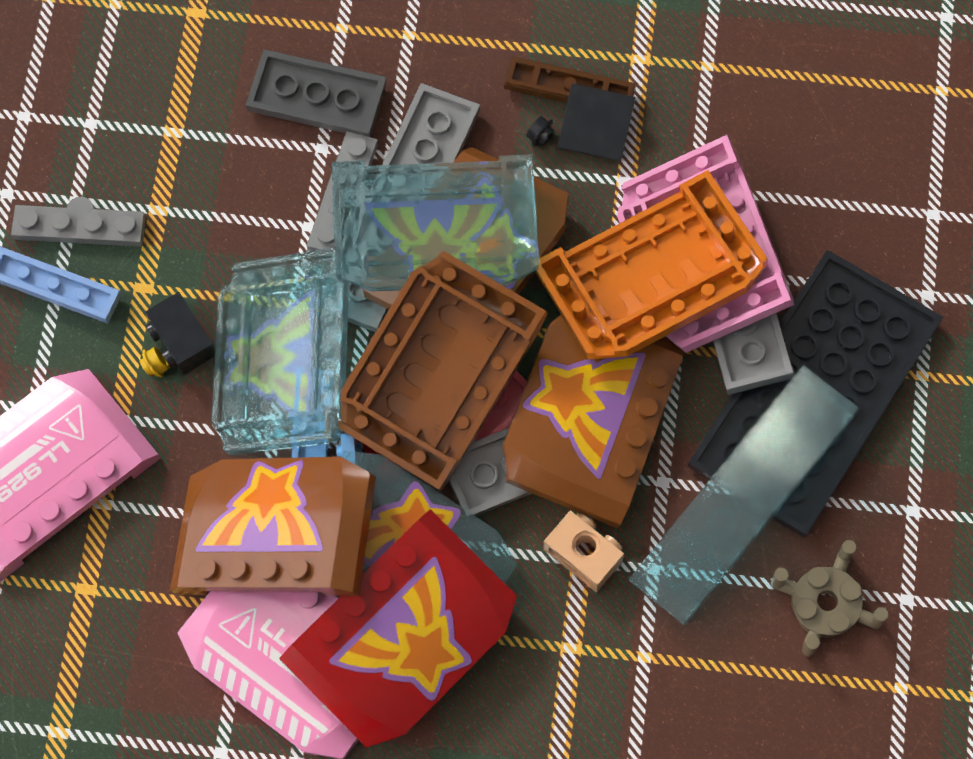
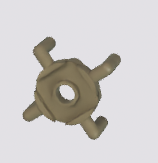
M846 540L842 544L833 567H815L804 574L797 583L787 579L788 571L785 568L776 569L772 577L771 586L774 589L792 596L791 605L801 627L808 632L802 646V653L807 657L815 654L820 645L821 637L830 638L843 634L850 630L856 622L873 629H879L888 618V611L883 607L877 608L874 613L862 609L861 587L858 582L846 573L850 560L856 550V544L851 540ZM822 594L833 596L836 600V608L831 611L821 609L817 603V598Z

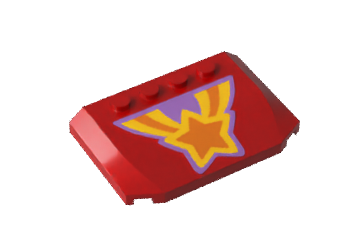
M430 509L362 574L359 596H340L280 656L279 660L368 748L405 735L505 634L517 595Z

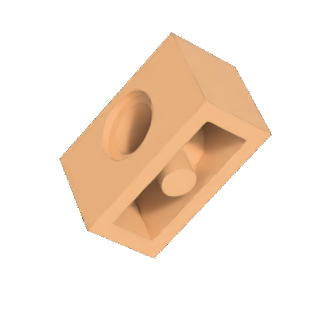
M570 510L544 540V551L597 593L622 564L624 553L621 551L622 546L611 536L606 535L603 537L595 531L594 528L596 526L588 517L581 513L577 516ZM581 543H590L595 548V551L591 555L584 556L578 553L576 547Z

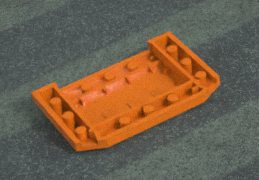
M709 170L680 184V192L566 252L560 247L532 262L533 269L588 359L627 357L746 294L768 265L767 256Z

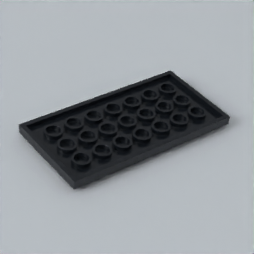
M827 250L795 298L794 305L789 307L779 323L794 378L733 393L688 462L687 467L805 538L941 323L943 316Z

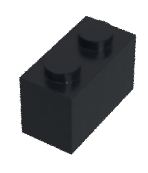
M180 292L175 293L145 311L150 322L145 325V328L154 342L161 340L166 349L161 351L171 369L177 366L181 374L185 375L217 356L213 344Z

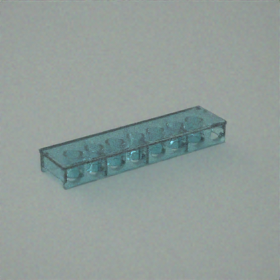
M802 366L628 580L685 626L852 421L858 407L805 366Z

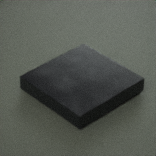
M571 84L558 148L621 161L635 97Z

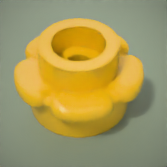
M156 346L150 350L144 349L142 351L143 358L140 360V364L143 370L150 377L155 375L162 378L164 376L163 372L170 369L161 351Z

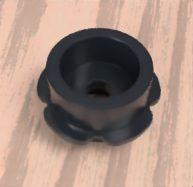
M540 116L532 124L526 137L532 141L531 144L533 146L538 145V143L544 146L555 132L551 128L553 120L550 119L548 121Z

